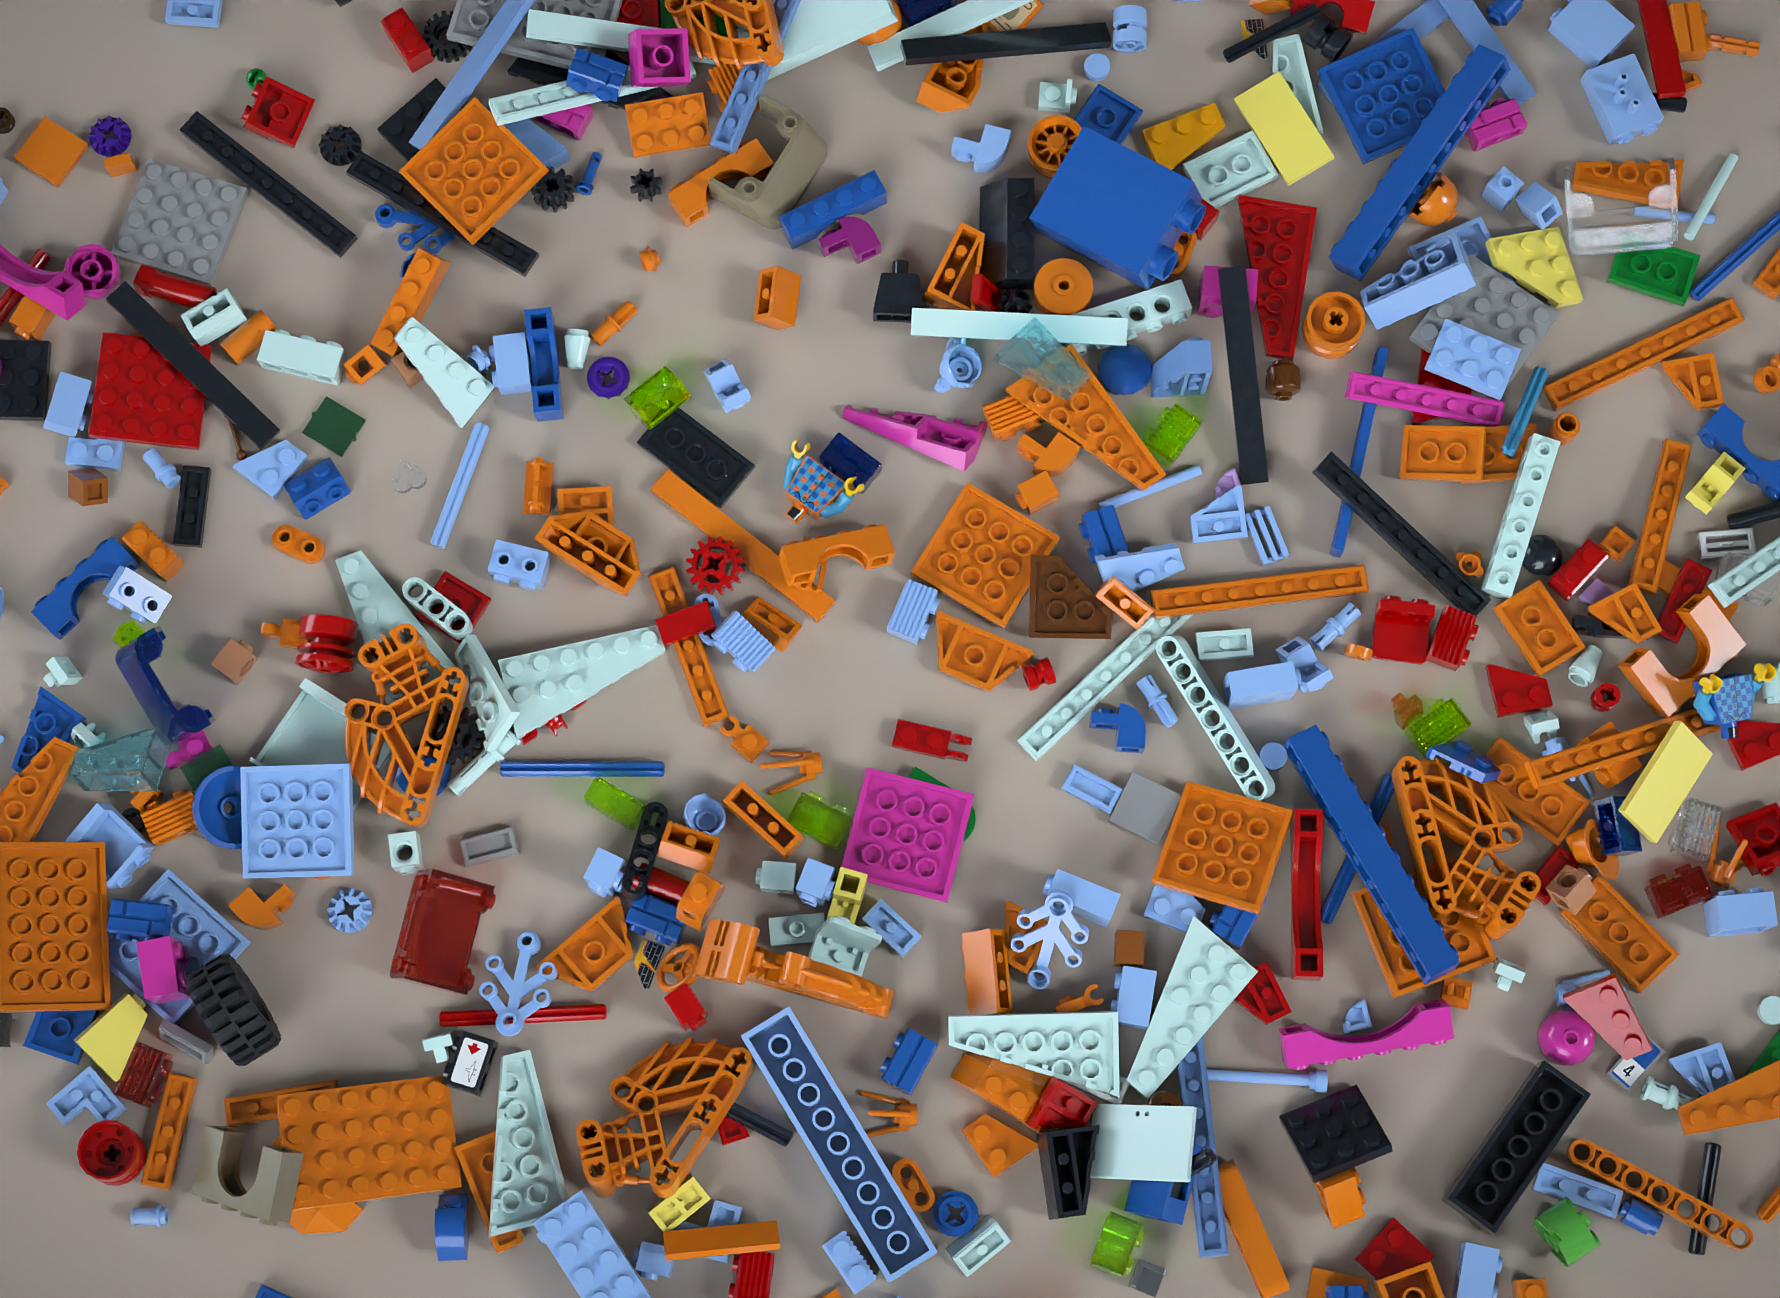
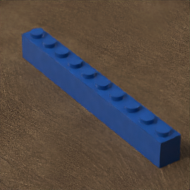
M1479 44L1474 52L1467 56L1464 66L1459 73L1453 76L1450 86L1444 94L1438 97L1433 110L1424 117L1416 134L1407 141L1404 151L1399 158L1393 161L1384 179L1378 182L1375 192L1369 200L1363 203L1360 213L1354 221L1349 223L1341 240L1332 247L1329 258L1335 269L1362 281L1511 70L1505 55Z
M1314 725L1289 737L1284 745L1289 759L1319 809H1323V816L1424 985L1454 971L1460 963L1456 948L1452 944L1449 945L1445 939L1442 925L1438 920L1433 919L1429 912L1430 908L1427 900L1418 894L1411 874L1404 871L1400 864L1401 859L1398 852L1394 848L1391 849L1386 841L1384 829L1381 825L1375 823L1370 806L1360 798L1355 781L1346 775L1343 770V762L1337 754L1334 755L1325 732L1320 731L1318 726Z

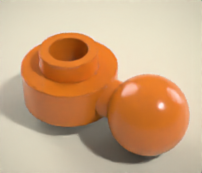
M1776 354L1770 359L1769 366L1760 367L1755 371L1753 382L1760 393L1767 394L1779 389L1780 354Z

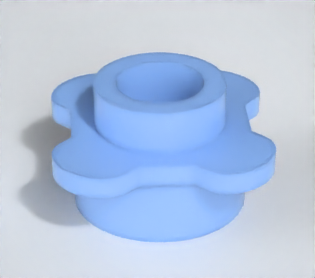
M477 345L472 346L473 352L466 356L468 364L479 373H489L488 367L491 365L489 354L484 349L480 350Z

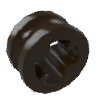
M0 107V119L5 116L7 121L1 122L0 134L11 132L16 122L11 112L4 107Z

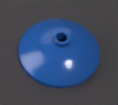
M226 766L214 770L200 782L193 797L192 812L198 830L209 842L226 849L242 848L240 767L243 766ZM228 802L232 805V810L229 813L224 808Z

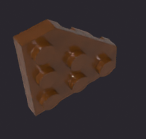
M1031 555L1029 638L1111 639L1112 611L1095 596L1092 590L1059 556Z

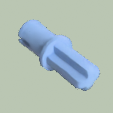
M1148 675L1147 678L1144 677L1138 681L1136 685L1149 702L1148 707L1154 709L1164 726L1171 727L1177 723L1179 719L1166 700L1168 696L1162 693L1153 677Z

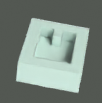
M1067 79V84L1040 82L1038 111L1069 113L1070 105L1076 104L1077 88H1072L1073 79Z

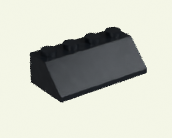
M1005 178L980 187V231L985 233L979 274L984 275L998 289L1013 290L1016 288L1032 290L1034 224L1029 217L1034 210V178Z

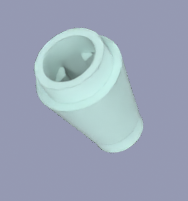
M581 329L567 330V335L564 336L567 368L583 369L591 340L588 337L589 331Z
M1589 645L1569 667V680L1581 687H1587L1589 683H1592L1603 655L1602 650L1596 646Z

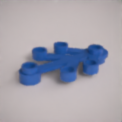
M381 205L375 211L376 221L382 228H391L397 222L421 226L411 234L403 233L399 236L398 243L404 251L412 250L416 243L439 229L413 213L395 211L391 205ZM385 211L390 212V214L387 217L381 216V214ZM444 232L439 237L430 236L424 242L425 249L437 254L443 246L454 240L455 237L447 232ZM405 239L411 240L408 245H403L402 242ZM435 242L437 243L435 248L431 249L428 247L430 243Z

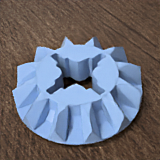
M353 888L340 890L335 896L331 897L327 908L329 921L341 932H358L371 919V901L359 890ZM344 901L351 906H358L353 911L354 921L347 914L342 915L346 905Z

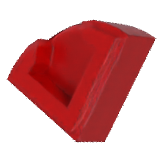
M724 1117L718 1127L723 1146L750 1137L747 1129L742 1124L729 1117Z

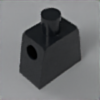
M894 260L892 273H881L873 308V321L911 323L912 308H924L919 274L908 273V261Z

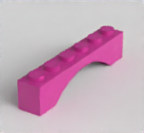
M0 244L1 282L67 321L86 306L82 282L63 271L50 272L35 268L11 254Z
M1444 999L1416 1003L1395 1023L1365 1035H1333L1317 1030L1306 1023L1278 1028L1283 1061L1288 1068L1293 1070L1306 1069L1309 1064L1315 1063L1330 1065L1335 1063L1337 1059L1343 1058L1358 1060L1363 1058L1365 1054L1371 1053L1386 1055L1391 1053V1050L1399 1048L1414 1050L1421 1044L1442 1045L1446 1043V1040L1454 1039L1450 1006Z

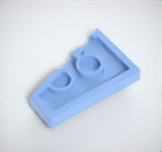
M1175 543L1145 547L1142 551L1133 553L1121 551L1117 552V555L1109 557L1104 555L1094 556L1103 583L1114 575L1133 592H1137L1185 569L1179 548Z

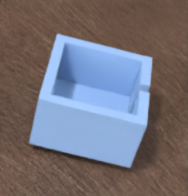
M1763 888L1746 889V892L1737 895L1735 890L1720 891L1718 895L1711 896V900L1703 904L1707 937L1759 933L1778 925L1773 891L1764 892Z

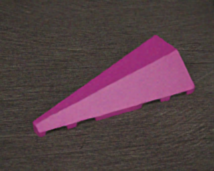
M847 405L843 411L844 419L961 471H965L975 461L987 428V422L979 421L978 425L963 424V420L960 418H955L954 422L937 419L935 415L895 411L894 415L879 414L877 408H870L869 412H864L852 408V405Z

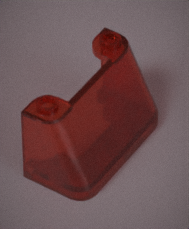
M436 869L419 870L410 891L390 968V978L460 995H467L475 981V975L472 974L471 968L468 967L481 914H484L494 906L496 895L493 892L495 886Z

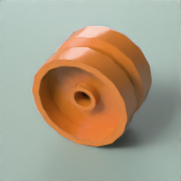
M1339 291L1327 292L1317 297L1309 306L1302 326L1303 340L1308 349L1317 356L1326 359H1337L1351 353L1357 346L1366 323L1364 310L1360 303L1351 295Z

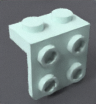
M841 916L830 917L816 931L808 957L814 961L862 977L868 955L881 943L882 936L877 934L873 928L867 926L859 927L851 924L847 918Z

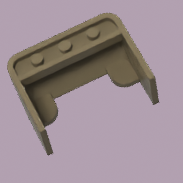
M762 95L760 98L762 116L777 123L778 132L788 139L789 142L764 182L754 177H745L732 189L710 177L708 184L712 198L759 224L776 230L781 228L780 216L795 209L827 157V145L799 114Z

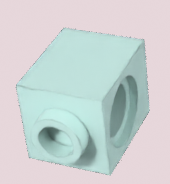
M416 831L388 835L391 866L396 872L400 871L401 875L416 873L418 868H424L420 835ZM404 848H412L413 854L411 858L405 861L400 860V852Z
M763 861L762 868H757L756 884L760 885L761 892L794 895L797 872L796 863Z

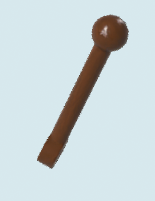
M228 419L237 448L236 457L244 460L247 453L242 449L236 426Z

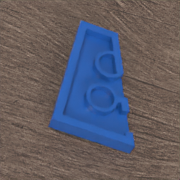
M42 686L39 688L38 699L34 710L32 709L30 713V721L26 733L21 738L11 766L19 774L31 763L30 760L54 737L68 743L73 727L80 722L83 724L87 719Z

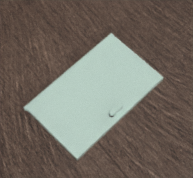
M1097 1104L1093 1111L1092 1126L1100 1125L1099 1134L1096 1136L1094 1149L1096 1153L1095 1159L1092 1162L1090 1178L1190 1182L1197 1107Z

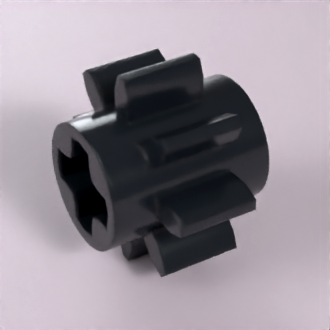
M640 168L637 176L630 177L631 182L635 184L630 187L631 194L638 193L639 202L643 199H649L650 202H653V197L656 194H662L661 188L658 186L662 184V178L654 177V169L648 172ZM648 183L649 187L645 188L643 184Z
M1016 288L1011 292L1006 290L997 303L998 306L1002 307L1000 312L1029 314L1033 307L1031 304H1028L1030 300L1029 295Z

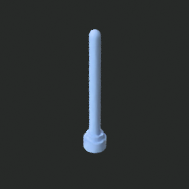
M1207 1069L1208 1081L1309 1086V1089H1314L1315 1092H1327V1070L1315 1069V1072H1310L1307 1075Z

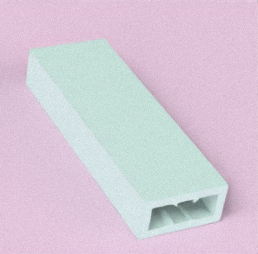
M801 0L782 44L784 49L783 60L778 65L772 67L767 80L897 22L898 18L891 0ZM737 28L739 38L750 37L748 31Z

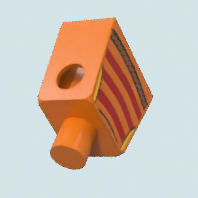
M697 871L677 905L676 919L701 932L727 885L701 871Z

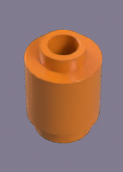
M1564 412L1559 414L1549 426V438L1560 441V446L1568 445L1580 431L1579 419L1572 413Z

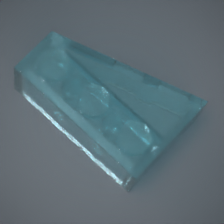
M1036 317L999 349L992 360L999 365L1002 364L1014 370L1016 374L1022 377L1029 378L1038 383L1040 387L1067 401L1083 388L1091 377L1090 373Z
M155 726L80 749L75 753L68 775L84 791H157L172 742Z

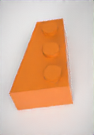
M960 222L922 297L923 300L941 309L975 311V303L971 301L973 274H979L985 233Z

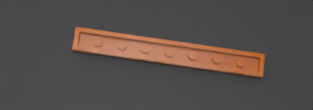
M1733 297L1557 379L1545 385L1542 390L1553 410L1558 411L1743 323L1745 319Z
M669 469L665 471L651 488L652 493L708 537L711 536L715 542H717L719 536L724 538V544L731 540L734 543L732 549L739 547L742 551L737 557L745 559L743 564L817 623L822 620L836 603L823 590L822 593L796 589L795 586L788 587L778 559L779 556Z
M1365 565L1151 590L1150 599L1151 605L1155 609L1153 618L1158 619L1368 593L1369 588Z
M1692 709L1527 761L1524 765L1535 790L1654 752L1674 721H1682L1697 738L1720 731V725L1705 724L1697 710Z

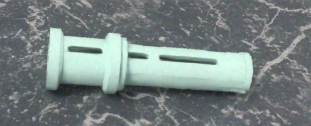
M509 729L495 751H486L484 749L447 785L459 797L496 761L499 762L505 759L504 755L515 744L519 745L522 742L520 740L517 741L516 736Z
M1648 1076L1645 1079L1639 1097L1643 1101L1648 1099L1661 1104L1662 1108L1666 1110L1672 1108L1677 1110L1678 1106L1696 1099L1679 1092V1089L1674 1085L1667 1086L1654 1081L1652 1076Z

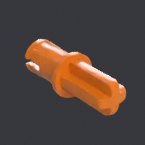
M626 301L611 316L607 315L606 320L589 334L597 345L602 347L617 331H622L621 327L637 313V308L632 302Z

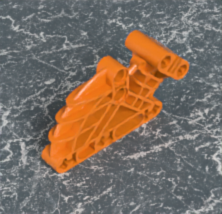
M665 0V7L673 16L677 28H687L688 44L696 50L700 60L706 56L715 60L718 67H721L723 63L733 64L739 70L743 69L744 65L761 62L772 67L778 65L783 60L784 49L773 0H742V3L737 0ZM714 15L725 21L728 37L718 35ZM702 17L704 18L705 27L700 20ZM736 26L748 31L750 37L739 38Z
M404 623L389 630L391 637L387 638L382 634L380 635L383 639L382 642L375 638L364 644L358 652L359 661L372 673L371 678L375 683L376 694L380 699V704L361 698L351 699L346 704L344 711L347 717L345 749L348 763L351 766L352 779L355 778L361 788L360 797L365 798L367 796L378 807V814L385 812L413 828H420L427 824L430 818L469 688V679L461 669L457 667L445 669L439 664L440 661L426 647L425 638L414 626ZM428 663L432 668H437L442 674L424 684V679L428 678L430 673L426 668L421 670L420 667ZM457 675L461 681L452 686L449 680L455 679ZM394 682L395 685L390 688L391 692L395 695L404 692L406 695L386 705L385 685ZM451 692L457 695V697L450 695ZM452 701L454 705L445 736L441 740L434 741L432 736L440 708L444 702ZM359 706H364L366 709L364 716L360 719H354V710ZM430 710L418 753H416L402 725ZM390 713L392 715L391 723L387 726H381V716ZM371 730L377 731V734H376V737H375V741H374V744H373V747H372V748H371ZM384 740H386L393 753L385 779L377 768ZM432 744L437 748H441V750L439 751L436 748L433 750L429 745ZM433 755L437 761L429 766L425 760ZM399 766L409 782L405 796L392 788ZM415 797V798H417V799L420 800V801H425V803H424V804H422L421 802H418V803H417V802H415V801L413 800V798ZM417 808L421 815L413 819L409 816L410 811H416Z
M1413 756L1402 757L1393 767L1391 778L1421 895L1429 904L1430 914L1434 920H1442L1452 911L1461 913L1464 917L1475 919L1478 924H1482L1488 939H1502L1520 923L1526 913L1525 911L1529 908L1530 903L1534 900L1541 887V881L1535 873L1524 871L1517 876L1513 868H1508L1501 858L1498 859L1495 855L1512 850L1521 841L1523 836L1521 827L1512 821L1502 801L1488 787L1487 782L1480 783L1463 773L1450 769V764L1443 763L1440 757L1434 758V761L1418 760ZM1427 787L1439 789L1442 801L1429 793ZM1453 795L1464 802L1467 817L1456 810ZM1439 832L1463 847L1450 870L1447 866ZM1502 832L1509 833L1512 837V842L1503 839ZM1475 836L1484 839L1485 847L1479 846L1476 843ZM1422 846L1428 847L1432 852L1439 883L1433 882L1428 876ZM1483 856H1489L1493 860V865L1500 872L1499 875L1491 873L1494 868L1493 866H1489L1486 870L1477 868ZM1461 891L1468 896L1465 903L1469 905L1473 901L1478 907L1476 910L1456 906V899ZM1438 901L1439 904H1444L1445 908L1443 909L1442 905H1437L1436 902Z
M709 919L694 970L695 975L738 985H744L745 980L887 1019L895 991L879 986L856 974L814 961L801 954L786 952V955L763 949L756 944L760 929L738 922Z
M688 1037L684 1043L672 1046L671 1042L666 1041L658 1051L637 1062L623 1076L615 1078L609 1086L610 1094L615 1105L629 1114L625 1117L621 1116L613 1122H605L602 1128L593 1119L581 1121L576 1128L584 1174L593 1193L597 1197L607 1198L615 1192L617 1187H623L625 1184L638 1185L639 1183L651 1184L654 1193L658 1197H672L752 1076L754 1063L750 1051L743 1047L732 1048L718 1044V1039L713 1038L710 1042H693L694 1038ZM743 1060H745V1063H746L745 1065L739 1064L738 1067L736 1068V1064H735L736 1062L742 1063ZM703 1069L716 1071L712 1077L697 1080ZM690 1070L680 1085L666 1088L675 1073ZM623 1088L630 1089V1093L627 1096H617L619 1090ZM646 1102L654 1103L653 1108L648 1111L640 1109ZM715 1107V1112L709 1111L706 1115L705 1109L711 1110ZM691 1110L667 1147L661 1117ZM634 1117L641 1121L643 1133H633L631 1127H626L627 1133L618 1132L620 1128L627 1125V1122ZM693 1130L702 1131L687 1157L681 1162H673V1157L688 1134ZM649 1160L651 1167L650 1178H642L639 1175H629L627 1173L628 1170L634 1167L637 1173L640 1172V1164ZM668 1178V1184L662 1183L659 1185V1180L665 1181Z

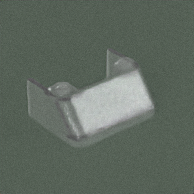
M1674 157L1668 158L1669 184L1654 186L1648 194V206L1594 211L1593 199L1589 194L1585 192H1571L1570 168L1564 167L1570 250L1576 255L1586 256L1666 249L1675 245L1679 238Z

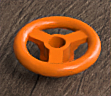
M682 943L672 948L664 956L656 976L657 984L661 990L671 993L684 983L692 985L698 979V975L694 974L700 953L697 945ZM687 951L681 959L670 964L678 954ZM666 973H672L676 976L675 984L666 983Z

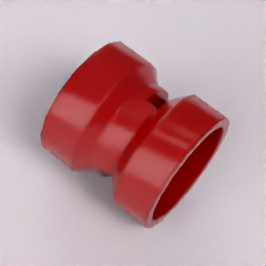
M1048 657L1040 659L1038 664L1032 665L1028 663L1021 666L1030 692L1037 690L1044 683L1046 685L1056 683V677Z

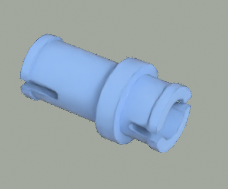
M152 448L143 455V460L155 472V478L160 483H164L166 488H173L180 482L181 477L176 473L174 465L168 464L157 449Z

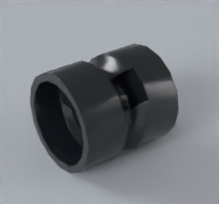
M1321 14L1307 31L1303 42L1314 50L1321 49V55L1333 63L1347 48L1353 35L1341 26L1336 28L1333 20L1325 14Z

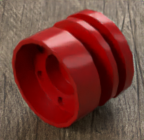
M309 614L302 616L299 636L311 642L301 643L297 646V651L302 654L296 656L295 664L305 669L327 674L353 671L354 662L349 659L354 658L356 652L344 645L357 642L359 624L354 620L333 615Z
M104 1120L93 1124L83 1133L78 1142L77 1156L79 1164L86 1174L106 1185L121 1186L130 1183L140 1175L146 1163L147 1151L144 1141L131 1128L118 1121ZM114 1149L121 1153L116 1156L115 1161L109 1158L110 1155L114 1154Z

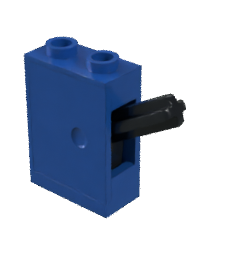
M1194 1144L1190 1182L1132 1180L1124 1211L1145 1218L1182 1225L1194 1175L1213 1165L1217 1160V1156L1213 1153L1212 1149L1206 1148L1201 1151V1146Z

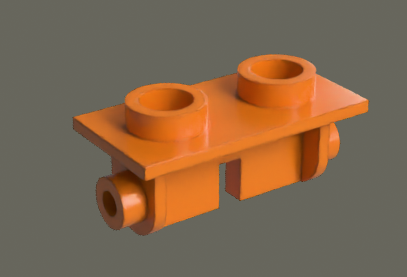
M540 457L533 458V462L526 461L523 514L550 515L553 462H544V459Z

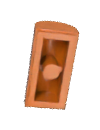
M260 309L219 343V345L239 365L261 347L265 331L274 332L277 327Z

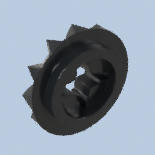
M340 124L338 127H329V130L321 135L319 148L322 157L328 163L335 166H345L352 163L360 153L362 142L359 134L351 126L345 127ZM344 139L347 148L340 147L336 150V146L332 141L340 142Z

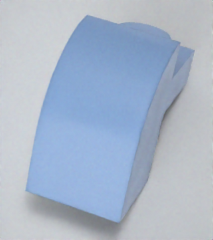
M985 124L980 143L954 136L951 156H954L961 162L968 163L973 161L974 172L976 173L990 172L1004 161L1010 143L1011 130Z
M725 358L702 370L725 413L738 409L750 401L751 396L747 388L740 382L732 363Z
M1297 636L1275 649L1281 663L1293 661L1294 668H1299L1301 685H1298V689L1301 692L1319 690L1326 685V682L1333 679L1330 670L1317 661L1310 644L1301 637Z

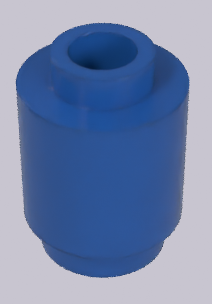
M1493 0L1486 9L1488 20L1495 26H1507L1522 8L1524 0Z
M1631 1197L1629 1201L1624 1199L1618 1210V1215L1621 1216V1223L1645 1235L1648 1233L1655 1235L1663 1221V1215L1658 1213L1657 1208L1635 1197Z

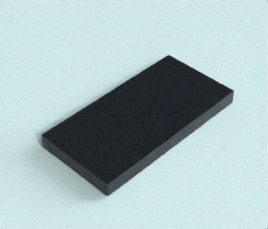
M671 401L637 441L641 448L720 508L726 504L755 468L752 462Z

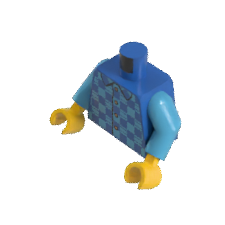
M1762 663L1756 664L1754 666L1756 674L1754 675L1752 673H1730L1716 676L1712 673L1710 678L1703 677L1693 682L1696 695L1693 703L1694 708L1705 724L1720 725L1722 739L1738 737L1737 721L1751 718L1752 707L1758 691L1764 684V681L1772 680L1777 673L1770 663H1767L1766 666Z

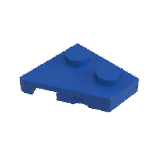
M1463 740L1431 746L1426 754V757L1434 760L1436 757H1442L1452 762L1449 767L1450 769L1463 773L1480 783L1496 780L1501 772L1490 758L1480 755L1472 749L1468 742Z

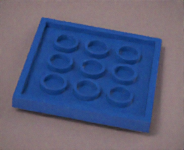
M1410 28L1319 68L1317 72L1363 165L1406 146L1407 141L1420 128L1424 117L1429 115L1435 107L1438 97L1445 93L1414 28Z

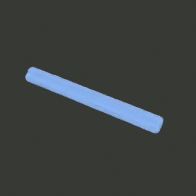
M476 422L431 538V544L434 547L444 549L489 432V427L486 424Z

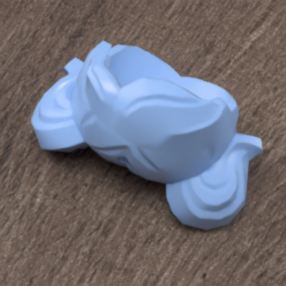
M951 338L948 340L946 351L943 353L939 366L941 377L937 378L934 390L938 393H945L951 387L969 389L974 385L973 381L979 377L982 370L981 359L973 348L966 346L965 338Z

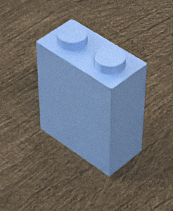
M1567 0L1569 4L1564 9L1559 7L1550 17L1552 23L1548 32L1592 69L1603 64L1630 36L1635 25L1606 0Z
M1293 661L1227 672L1222 683L1226 705L1231 710L1292 699L1298 690V685H1301V674L1299 668H1294Z
M1057 869L1055 876L1049 874L1042 892L1047 896L1053 891L1068 893L1073 899L1072 914L1106 928L1121 895L1060 869ZM1055 901L1057 905H1064L1060 901Z

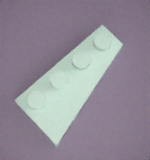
M1300 34L1273 40V75L1277 72L1281 73L1318 132L1323 134Z
M466 634L454 655L459 669L469 679L470 696L468 698L471 706L476 707L479 715L476 722L479 731H484L486 740L483 742L485 750L495 751L520 714V711L477 636Z

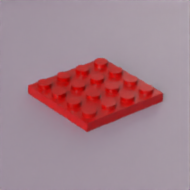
M103 332L89 438L199 450L206 397L143 337ZM190 343L211 362L212 345L205 344L200 346L198 343Z

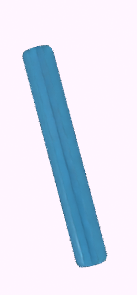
M1540 366L1534 368L1502 445L1501 451L1503 454H1508L1509 456L1516 454L1548 374L1546 368H1541Z

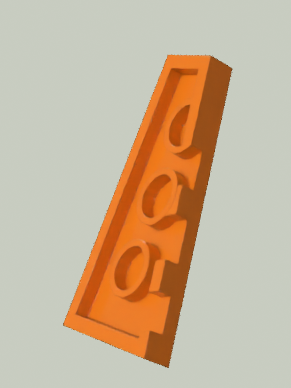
M1675 159L1674 162L1663 163L1662 160H1650L1649 163L1624 161L1623 164H1611L1610 161L1576 162L1573 169L1571 190L1676 210L1679 203L1684 159Z

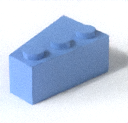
M524 119L504 124L548 170L551 166L556 169L570 160L567 148L531 120Z
M1202 337L1188 338L1187 341H1182L1151 365V398L1205 396L1212 374L1211 340H1203Z

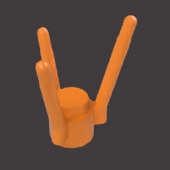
M772 750L769 752L771 756L798 757V760L760 764L761 769L799 766L800 774H806L770 790L769 794L771 796L806 781L816 780V774L823 773L820 752L812 753V750Z
M1717 817L1713 830L1709 863L1705 871L1710 873L1709 881L1729 889L1730 884H1733L1736 875L1744 865L1740 857L1748 841L1746 839L1742 841L1730 863L1719 860L1718 865L1715 864L1721 818Z
M860 1091V1096L898 1105L894 1106V1110L868 1111L870 1116L893 1117L894 1123H899V1125L867 1131L865 1133L868 1138L898 1131H909V1127L917 1126V1104H910L909 1100H900L872 1092Z

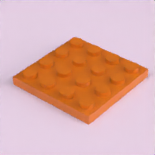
M475 97L399 170L400 174L472 245L549 171L504 125L497 126L493 114Z
M967 482L911 570V575L1004 630L1030 588L1031 555H1050L1060 540V536Z
M1187 781L1153 874L1152 884L1259 915L1293 818V810Z
M1454 856L1446 858L1449 870L1456 860ZM1435 863L1427 865L1426 868L1430 880L1439 883ZM1413 870L1409 873L1414 879L1415 889L1422 896L1416 872ZM1364 888L1351 894L1393 999L1497 960L1483 925L1478 924L1475 919L1464 917L1463 914L1452 911L1446 918L1438 921L1443 927L1445 939L1449 945L1452 944L1456 948L1460 963L1454 971L1424 985L1368 889ZM1461 891L1456 899V906L1476 910L1473 901L1469 905L1465 903L1468 896ZM1438 901L1436 902L1437 905H1442L1443 909L1445 908L1444 904H1439Z

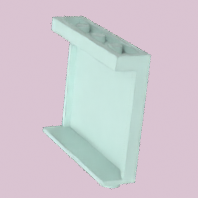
M305 678L299 686L302 690L257 758L251 757L249 760L255 767L349 764L345 749L347 717L344 711L346 703ZM356 709L353 712L354 719H360L364 716V714ZM371 730V748L373 747L375 737L377 734V731ZM384 740L377 763L379 772L392 754L386 740ZM355 778L352 779L353 811L362 799L360 797L361 788Z

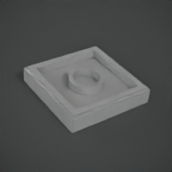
M1132 772L1108 822L1158 846L1182 795Z

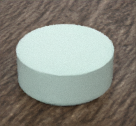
M1769 996L1758 1004V1017L1765 1024L1776 1025L1780 1023L1779 997Z

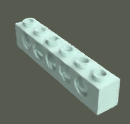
M1182 279L1069 316L1128 318L1127 341L1137 337L1138 333L1144 331L1153 333L1162 329L1163 325L1169 323L1177 325L1185 322L1191 315L1192 306ZM1159 304L1165 305L1168 311L1164 313L1158 312L1155 306ZM1131 313H1139L1143 319L1135 321L1129 315ZM1031 342L1040 366L1069 346L1070 343L1060 346L1050 342ZM1072 344L1080 356L1086 354L1089 349L1095 347L1097 349H1104L1110 346Z
M1536 433L1528 438L1480 588L1483 593L1504 600L1512 597L1560 441Z

